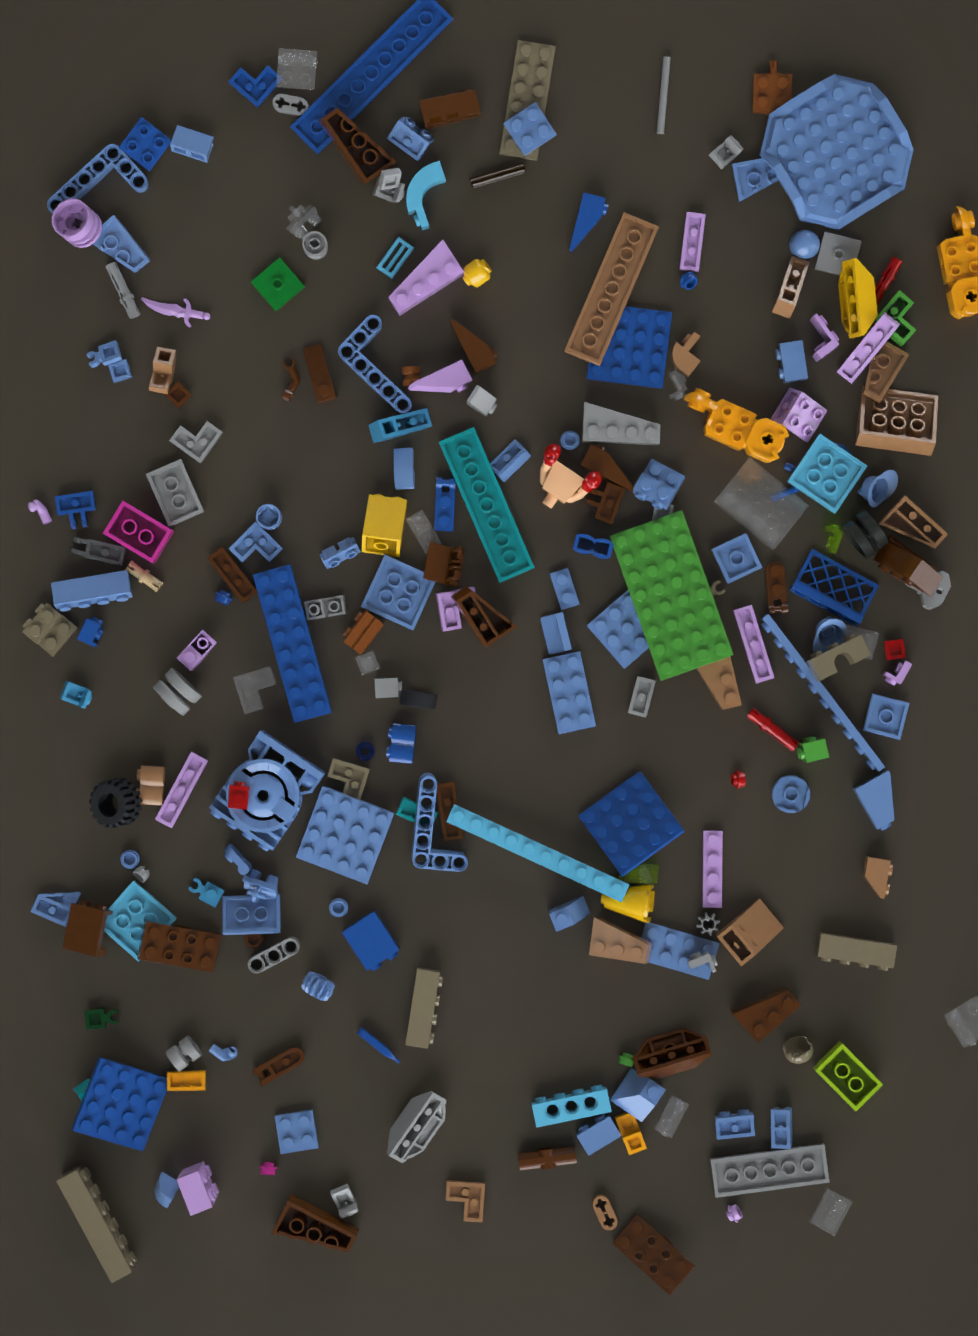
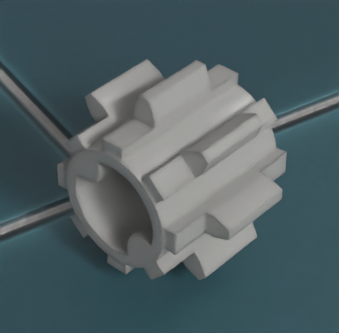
M704 912L703 918L697 917L700 923L696 927L702 928V935L708 932L712 936L713 930L719 931L716 924H719L720 921L714 920V913L708 916L707 912ZM711 919L713 921L712 927L704 928L703 922Z

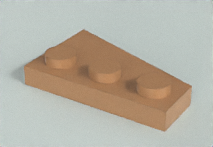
M886 341L870 361L863 394L880 403L909 354Z

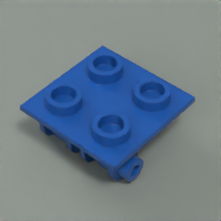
M141 117L121 143L119 149L150 172L172 140Z

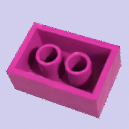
M122 501L103 534L155 564L175 531L129 503Z

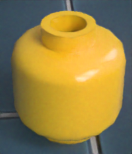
M474 259L463 268L464 276L462 278L468 286L472 285L478 288L490 279V272L492 271L485 260Z

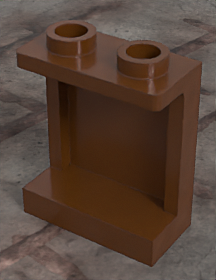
M79 900V903H71L63 949L94 957L105 956L106 948H102L101 945L107 916L112 915L113 911L108 910L107 906L101 904L92 906L90 905L91 902Z

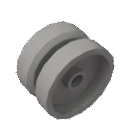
M171 667L165 674V678L171 686L165 681L159 680L153 688L171 708L184 716L190 710V705L184 698L191 703H196L202 695L186 678Z

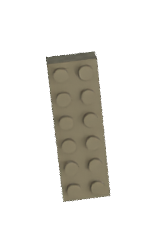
M80 1164L63 1173L56 1182L110 1282L113 1283L132 1273L137 1265V1258L133 1251H129L126 1237L119 1233L117 1229L119 1225L114 1217L111 1218L107 1202L105 1200L102 1201L99 1196L101 1194L100 1189L96 1183H92L89 1169Z

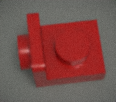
M234 781V784H230L228 808L247 810L250 786H245L246 782Z

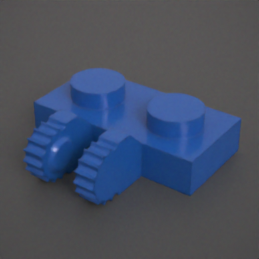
M94 491L55 496L57 515L69 514L71 529H76L77 526L74 513H81V523L83 527H88L86 512L96 510Z

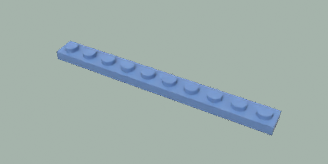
M766 614L762 617L763 623L761 626L767 633H772L775 637L772 640L777 647H782L785 650L786 654L784 656L790 663H795L798 667L796 672L802 679L806 678L809 684L807 686L812 693H818L821 697L819 702L825 709H830L833 713L831 717L837 725L840 723L843 726L844 730L842 732L849 740L853 739L856 743L854 748L860 755L864 754L868 760L865 762L872 771L874 769L881 771L885 768L822 683L816 681L809 666L771 616Z

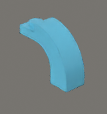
M440 161L431 163L419 170L412 178L407 190L406 203L408 214H417L414 215L417 227L421 226L422 231L429 228V223L422 206L423 197L430 188L446 182Z

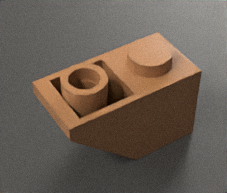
M865 856L862 875L877 896L885 899V895H888L890 884L887 881L888 876L892 875L893 865L890 864L891 861L888 859Z

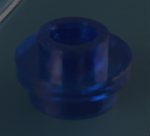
M362 742L358 744L356 755L360 760L368 761L373 758L375 749L371 743ZM363 748H368L369 753L367 755L362 754Z

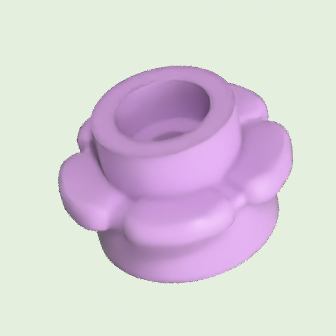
M737 1204L728 1206L726 1211L727 1217L730 1221L734 1220L738 1223V1220L743 1218L740 1208Z

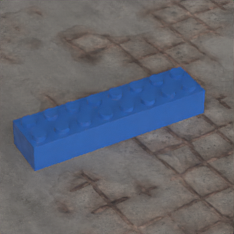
M289 564L253 574L294 723L332 713L292 565Z

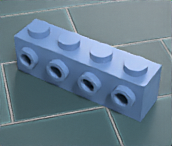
M127 570L51 583L54 606L60 611H69L73 607L87 608L90 604L96 603L105 605L109 601L114 600L123 602L133 597L130 575Z

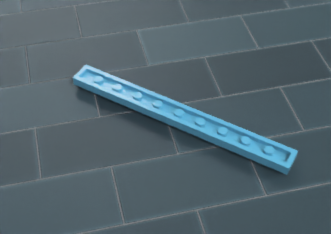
M454 804L446 821L617 901L622 902L630 885Z

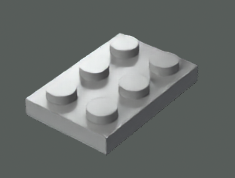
M182 459L146 474L169 527L205 512Z

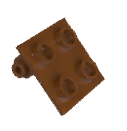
M429 542L423 579L459 588L465 555L463 547L455 546V548Z

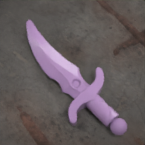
M141 297V300L156 312L167 316L174 315L177 318L184 317L185 324L189 328L191 327L189 323L190 317L210 319L209 313L192 310L191 304L187 299H184L186 308H183L177 304L159 303Z

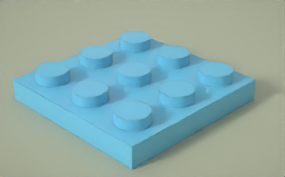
M819 434L787 482L835 514L867 465L822 434Z
M133 880L108 909L112 910L113 914L107 916L104 932L139 962L140 960L137 959L145 921L172 925L177 917Z

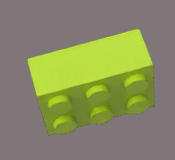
M841 1041L813 1067L855 1111L883 1085Z

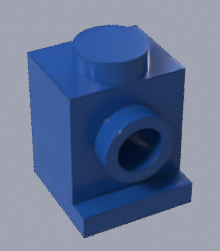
M92 617V620L86 618L77 639L97 647L96 639L100 640L104 632L102 629L103 621L96 617Z

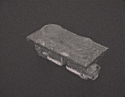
M672 1095L655 1130L665 1137L672 1138L689 1104Z

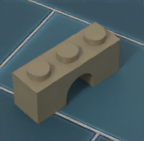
M853 633L844 638V643L839 645L838 642L827 646L828 651L822 653L820 650L810 655L812 659L806 662L817 682L838 672L834 664L837 655L845 656L850 665L871 656L861 634L855 636Z

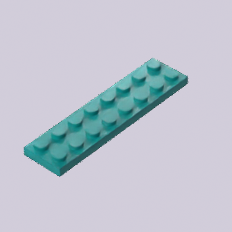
M472 427L440 441V447L499 583L535 568L475 428Z

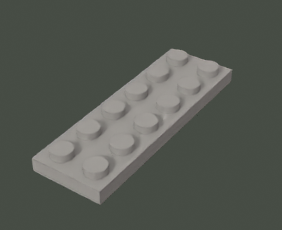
M824 1143L791 1147V1149H776L710 1158L715 1198L830 1182Z

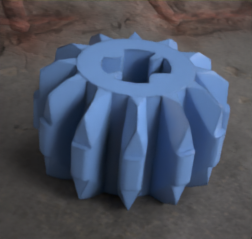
M308 972L303 979L301 987L311 996L327 1001L333 994L335 985L321 974Z

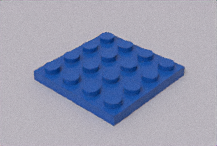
M626 306L601 365L597 366L588 362L586 380L663 389L672 312Z
M641 771L578 815L622 877L685 832Z
M98 1057L71 1129L78 1133L143 1151L167 1091V1077Z

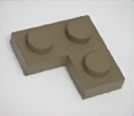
M333 758L328 777L346 782L343 794L361 800L370 768Z

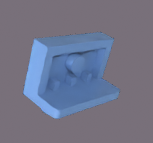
M748 1109L738 1110V1113L730 1114L729 1111L719 1112L718 1115L714 1116L716 1139L755 1136L753 1112H749Z

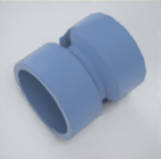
M265 504L258 508L256 521L264 529L274 530L282 523V513L276 506Z

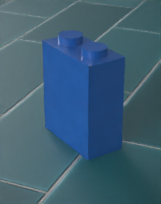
M375 910L342 931V934L367 971L370 969L375 971L382 966L381 962L383 960H392L398 955L397 951L400 950Z

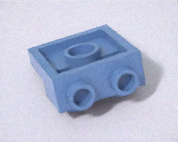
M651 459L645 471L642 472L636 482L633 493L636 498L642 501L647 500L659 510L663 508L667 511L685 476Z

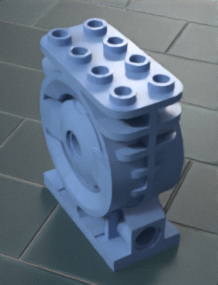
M261 730L248 748L249 760L243 762L234 770L209 808L211 809L210 814L218 819L224 818L227 820L226 824L234 830L238 828L243 831L242 835L250 841L255 839L259 842L258 846L265 851L269 849L273 851L301 808L303 795L312 793L326 772L264 730ZM272 747V749L284 756L285 761L265 758V756ZM253 753L259 756L258 759L254 760ZM290 761L303 770L305 769L300 780L296 773L287 765ZM246 769L251 773L265 770L277 774L284 781L287 787L288 798L294 801L295 804L292 805L291 803L285 800L284 787L282 783L273 775L257 774L251 777L245 772H243V770ZM234 781L246 782L245 786H250L247 811L252 815L269 817L276 814L284 821L280 823L275 818L256 820L248 816L242 809L228 808L230 784H234ZM301 785L308 790L302 791ZM260 790L268 792V799L266 801L259 799L258 793Z

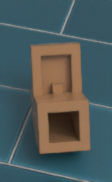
M696 332L692 335L687 334L681 342L684 344L683 347L676 342L671 353L674 367L687 378L700 363V360L689 352L700 338V335Z
M157 347L153 360V373L149 384V391L168 394L170 384L174 378L176 350Z

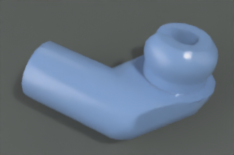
M215 1044L209 1050L211 1054L221 1061L234 1059L238 1053L237 1049L233 1046L221 1049Z

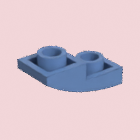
M413 448L394 449L395 490L415 489Z

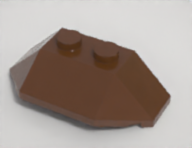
M681 1028L646 1039L634 1055L633 1062L638 1077L660 1079L696 1068L712 1052L706 1035H700L694 1031Z

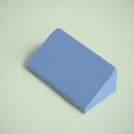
M514 439L490 465L493 472L505 482L531 455Z

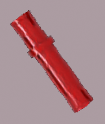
M895 257L891 258L885 271H882L880 274L881 278L875 290L877 306L891 282L895 281V275L903 264L901 260Z
M754 707L746 716V718L759 726L761 731L764 730L790 751H793L799 744V741L775 725L771 718H766Z

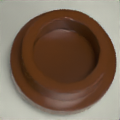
M246 934L244 940L248 947L255 949L263 944L264 936L263 934Z

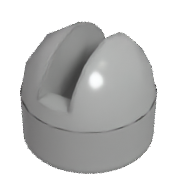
M140 866L133 871V876L141 883H144L150 876L149 869L145 871V866Z

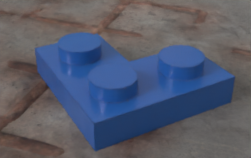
M268 65L256 79L240 67L228 83L258 108L283 78Z

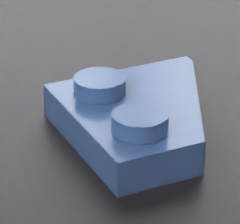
M81 893L38 894L30 912L67 927L71 903H77Z

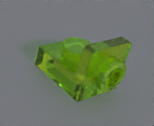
M834 524L825 525L823 528L824 531L833 534V537L829 536L826 547H828L827 552L831 554H836L844 533L840 531L841 527Z

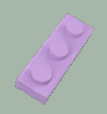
M686 212L679 270L699 272L706 214Z

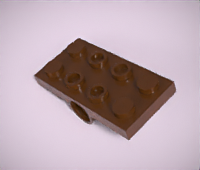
M145 921L137 959L213 973L221 935L180 925Z
M638 1214L612 1243L669 1296L673 1294L695 1267L666 1237L659 1234Z

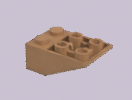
M759 898L715 935L739 965L743 966L781 932L784 927Z

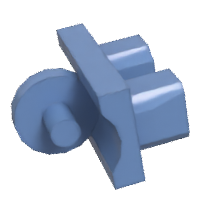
M252 869L248 876L244 875L242 881L244 882V888L248 889L247 894L252 895V902L257 903L259 898L265 900L267 896L277 897L278 877L268 875L266 882L261 881L262 873Z

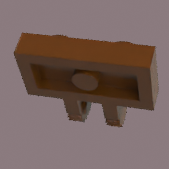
M607 482L604 492L596 489L590 492L593 495L602 497L600 503L594 502L591 499H585L584 503L598 508L595 519L612 525L625 488Z

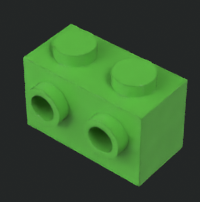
M816 736L802 738L803 742H800L799 747L796 748L798 758L806 763L829 758L824 738L816 739Z

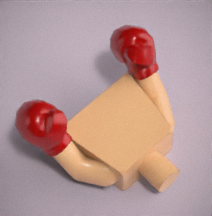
M549 444L546 447L543 464L540 468V483L543 486L542 489L548 493L542 503L551 509L557 500L565 504L566 502L573 503L582 499L588 492L597 488L602 481L601 474L598 471L590 472L583 479L558 462L557 459L561 453V447L558 444Z

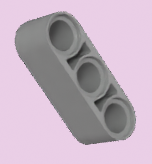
M288 937L255 954L248 962L249 970L253 973H261L295 955L300 949V941L295 937ZM293 941L296 944V949L289 951L286 948L287 942ZM271 950H276L279 953L277 960L270 958L269 952ZM259 959L262 962V967L259 969L254 968L252 961Z

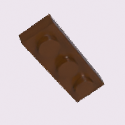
M223 547L207 558L243 604L258 593Z
M455 782L437 784V799L444 842L463 839L462 829L446 822L454 804L458 805Z

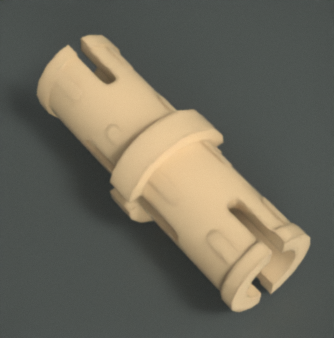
M131 561L125 569L139 579L138 582L141 584L145 583L155 592H158L160 586L164 583L151 575L148 569L144 570L134 561Z

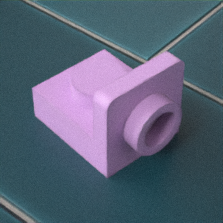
M906 660L902 663L899 662L894 669L895 676L886 671L882 675L886 677V682L894 686L896 683L901 684L912 664Z

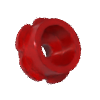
M736 770L734 774H731L732 786L734 785L736 789L745 786L746 777L744 772Z

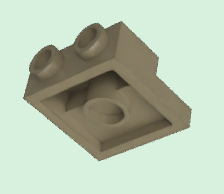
M42 603L35 610L37 615L33 620L29 618L22 627L25 629L22 632L54 657L78 627L50 603L45 605Z

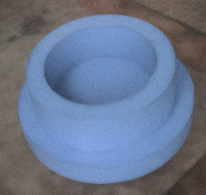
M574 431L564 432L560 439L561 445L567 450L575 449L580 441L578 434Z
M129 849L122 853L120 861L125 868L132 869L139 864L140 856L135 850Z
M342 898L332 900L329 905L330 913L335 917L344 916L348 911L347 902Z

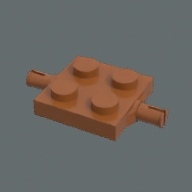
M769 61L768 73L754 74L753 114H765L768 116L792 99V74L778 73V61H774V68L773 61Z

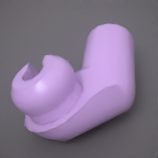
M33 500V502L28 503L30 512L37 510L43 524L52 521L47 508L39 500Z

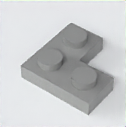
M208 421L196 436L180 425L169 441L196 461L202 463L223 432Z

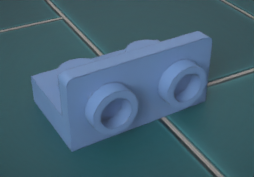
M402 117L397 121L387 139L419 161L428 146L434 141V138L429 131L416 126L415 121L411 118Z

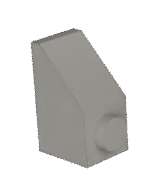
M476 385L467 400L468 406L486 417L488 413L492 415L498 406L495 404L497 399L478 385Z

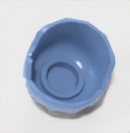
M810 230L796 231L790 237L789 248L792 254L801 259L812 258L819 251L820 240Z

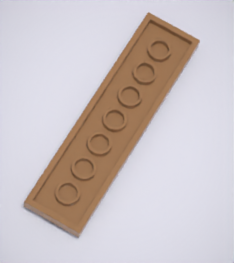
M625 212L623 213L564 352L597 366L601 365L659 226Z

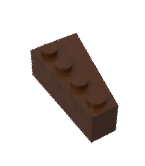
M338 108L333 109L318 120L362 185L378 176L381 170H386L397 162Z
M291 1194L271 1234L277 1236L279 1234L290 1239L304 1240L306 1243H316L327 1248L349 1252L357 1237L359 1228Z

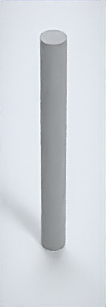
M667 56L663 57L657 134H664L671 61V57Z

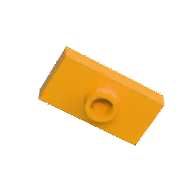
M206 1070L167 1071V1091L206 1090Z

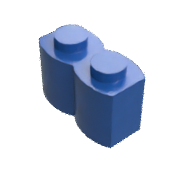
M577 534L572 549L580 554H592L599 559H609L614 544L606 539H594L587 534Z
M393 723V727H389L388 738H391V746H387L386 757L389 758V762L413 764L417 726Z

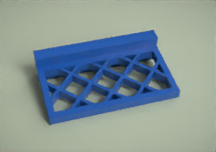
M811 549L789 591L857 627L864 618L863 616L879 585ZM812 556L819 558L822 566L812 569L810 562ZM826 567H836L839 575L829 578ZM823 569L826 579L816 581L813 571ZM810 572L813 583L806 584L800 581L803 574ZM843 576H852L855 584L846 587ZM840 578L843 588L833 590L830 580ZM827 581L830 592L822 593L819 590L818 584ZM867 584L873 589L870 594L863 596L860 585ZM857 587L860 597L850 600L847 589ZM844 590L847 601H837L834 593ZM861 599L863 608L859 613L853 609L851 602Z

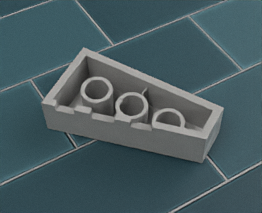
M584 402L582 442L635 445L660 444L661 424Z

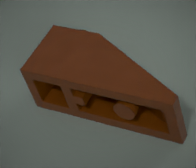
M454 319L450 321L475 374L496 365L495 359L498 356L494 348L490 349L485 342Z
M321 344L304 348L303 353L318 404L336 400L337 396Z
M597 443L595 446L591 444L580 466L590 472L598 471L602 478L632 492L634 487L609 453L605 452L606 448Z

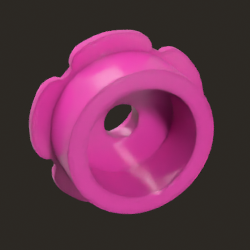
M263 1162V1166H259L260 1174L275 1175V1171L278 1170L277 1167H274V1163Z

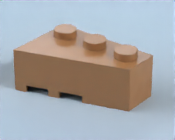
M731 657L696 668L721 710L742 705Z

